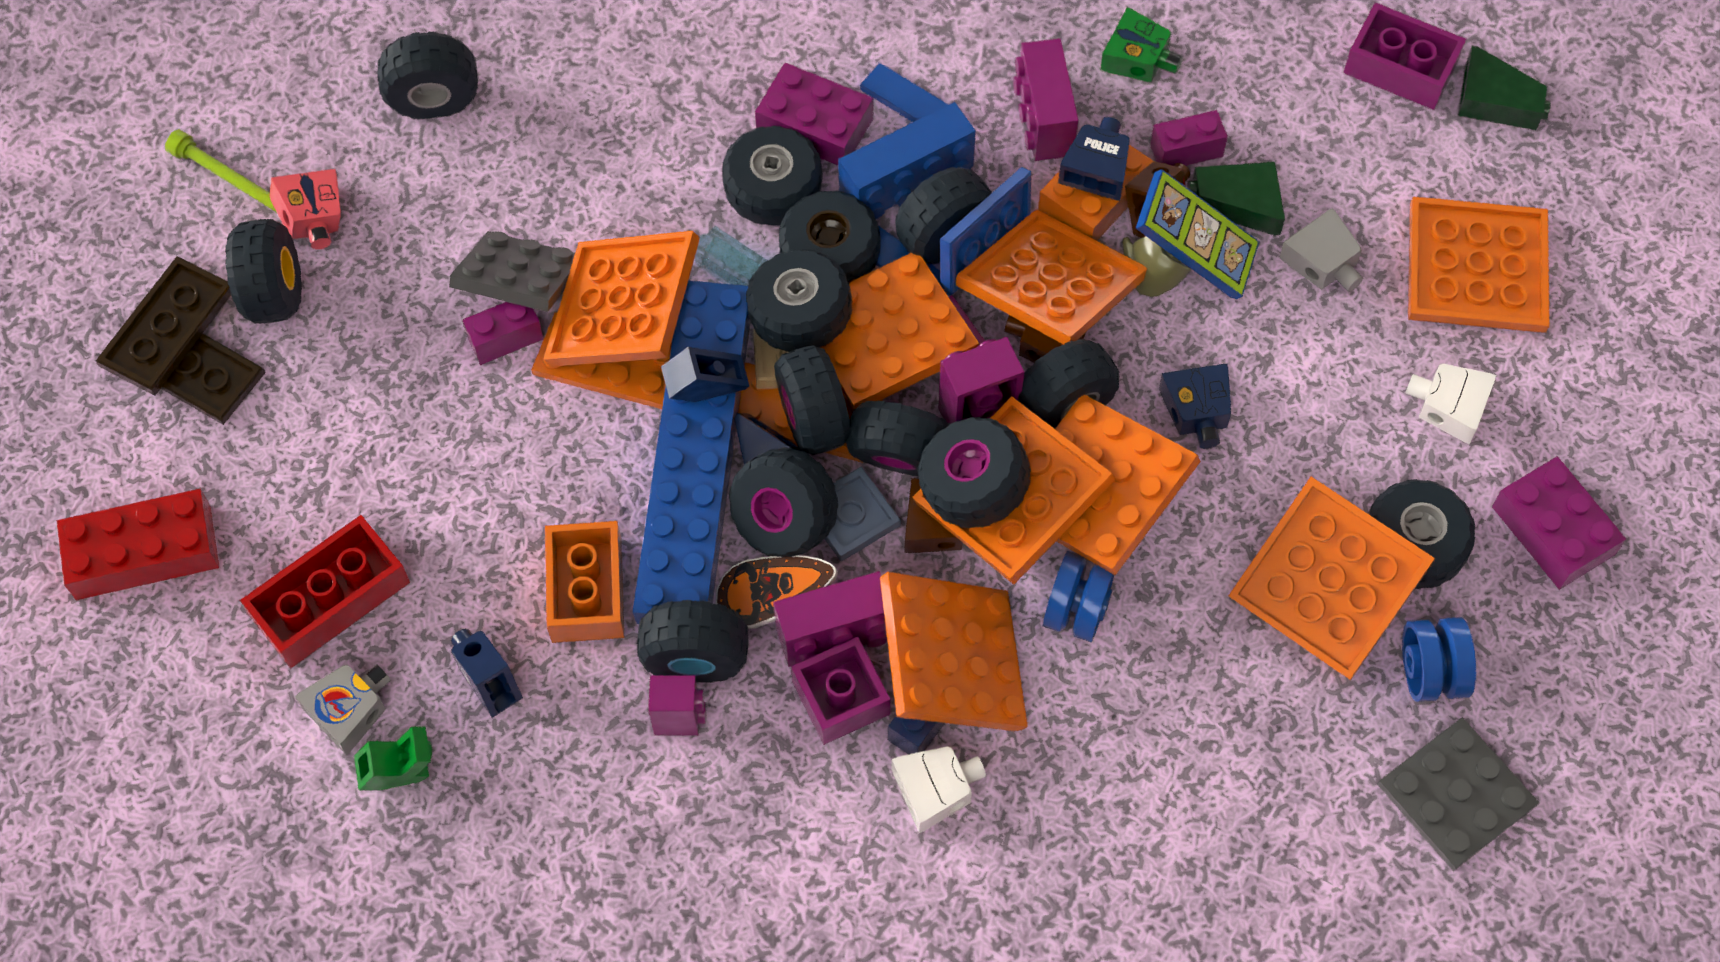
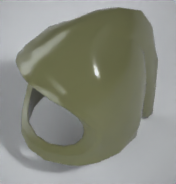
M1147 236L1137 240L1134 244L1131 243L1129 237L1123 238L1124 255L1147 268L1144 281L1135 288L1139 294L1148 297L1159 296L1175 288L1191 271L1189 267L1183 265L1180 260Z

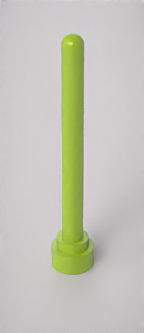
M177 129L169 135L165 143V150L178 159L181 157L192 159L276 212L268 191L197 148L191 135L181 129Z

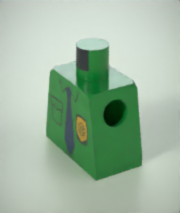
M1127 7L1102 53L1100 70L1151 83L1158 68L1177 74L1183 56L1168 50L1172 34L1170 30Z

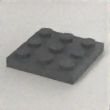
M488 231L451 273L449 287L548 312L565 289L575 253L568 248H554L542 245L536 240H522L509 237L503 232Z
M1463 717L1377 783L1453 872L1540 803Z

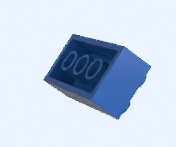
M953 102L839 158V191L854 195L859 201L869 206L877 220L885 213V210L895 205L901 206L907 199V196L920 183L932 177L933 174L951 167L971 169L974 164L976 130L958 105Z

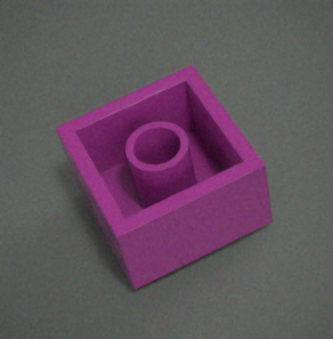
M859 637L791 666L792 683L823 745L890 715L891 699Z

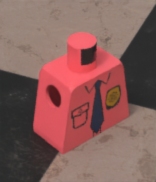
M329 169L272 177L269 197L292 238L308 237L313 249L319 250L328 247L331 244L329 233L338 231L341 216L336 170Z

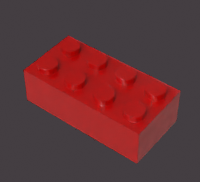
M201 488L56 520L64 586L75 600L220 568L211 506Z
M359 515L240 599V602L253 622L291 669L404 588L410 581L400 561L364 517Z

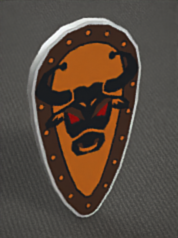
M768 556L745 560L732 566L723 575L716 590V604H721L731 610H735L742 617L745 624H747L748 629H755L775 621L774 601L829 586L836 580L838 572L831 563L809 556Z

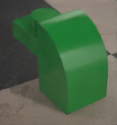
M412 726L397 741H368L354 755L358 790H386L418 783L428 778V764L431 762L432 745L427 739L426 727Z

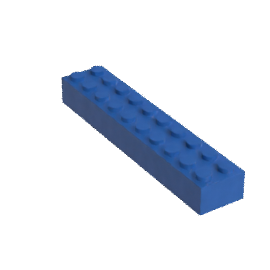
M688 280L672 339L669 360L687 347L741 355L745 367L751 323L748 314V303L746 302L748 286ZM665 387L632 612L637 624L652 607L664 604L665 602L691 600L713 603L736 434L734 419L739 412L741 391L699 402L669 399L667 388Z

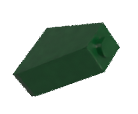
M1477 46L1471 47L1465 63L1458 116L1537 130L1540 121L1547 120L1551 101L1546 100V85Z
M1275 162L1195 167L1193 179L1187 182L1188 189L1235 224L1271 235H1281L1285 215Z

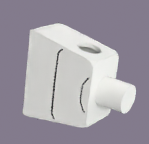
M1439 364L1432 381L1412 374L1405 394L1424 400L1419 418L1470 444L1478 428L1496 375L1448 364Z
M949 746L892 759L893 775L919 833L970 804L972 792L969 784L986 777L985 769L978 756L959 763L953 749Z

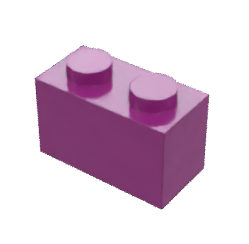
M1214 110L1154 124L1150 147L1156 162L1172 166L1175 163H1182L1188 166L1222 158L1228 136L1218 111Z
M504 302L462 319L467 338L480 365L544 340L539 319L534 309Z
M650 676L648 712L654 735L699 736V724H706V702H704V689L697 688L695 676Z

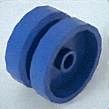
M1066 551L1049 598L1043 627L1061 632L1067 627L1073 612L1076 613L1072 629L1074 637L1092 643L1099 623L1105 617L1113 592L1111 586L1115 575L1094 564L1087 581L1083 580L1087 565L1086 558L1077 553Z
M1464 618L1439 619L1436 627H1434L1430 620L1407 621L1402 636V659L1408 690L1413 700L1416 702L1438 700L1442 692L1448 699L1470 698L1476 683V658L1472 635Z

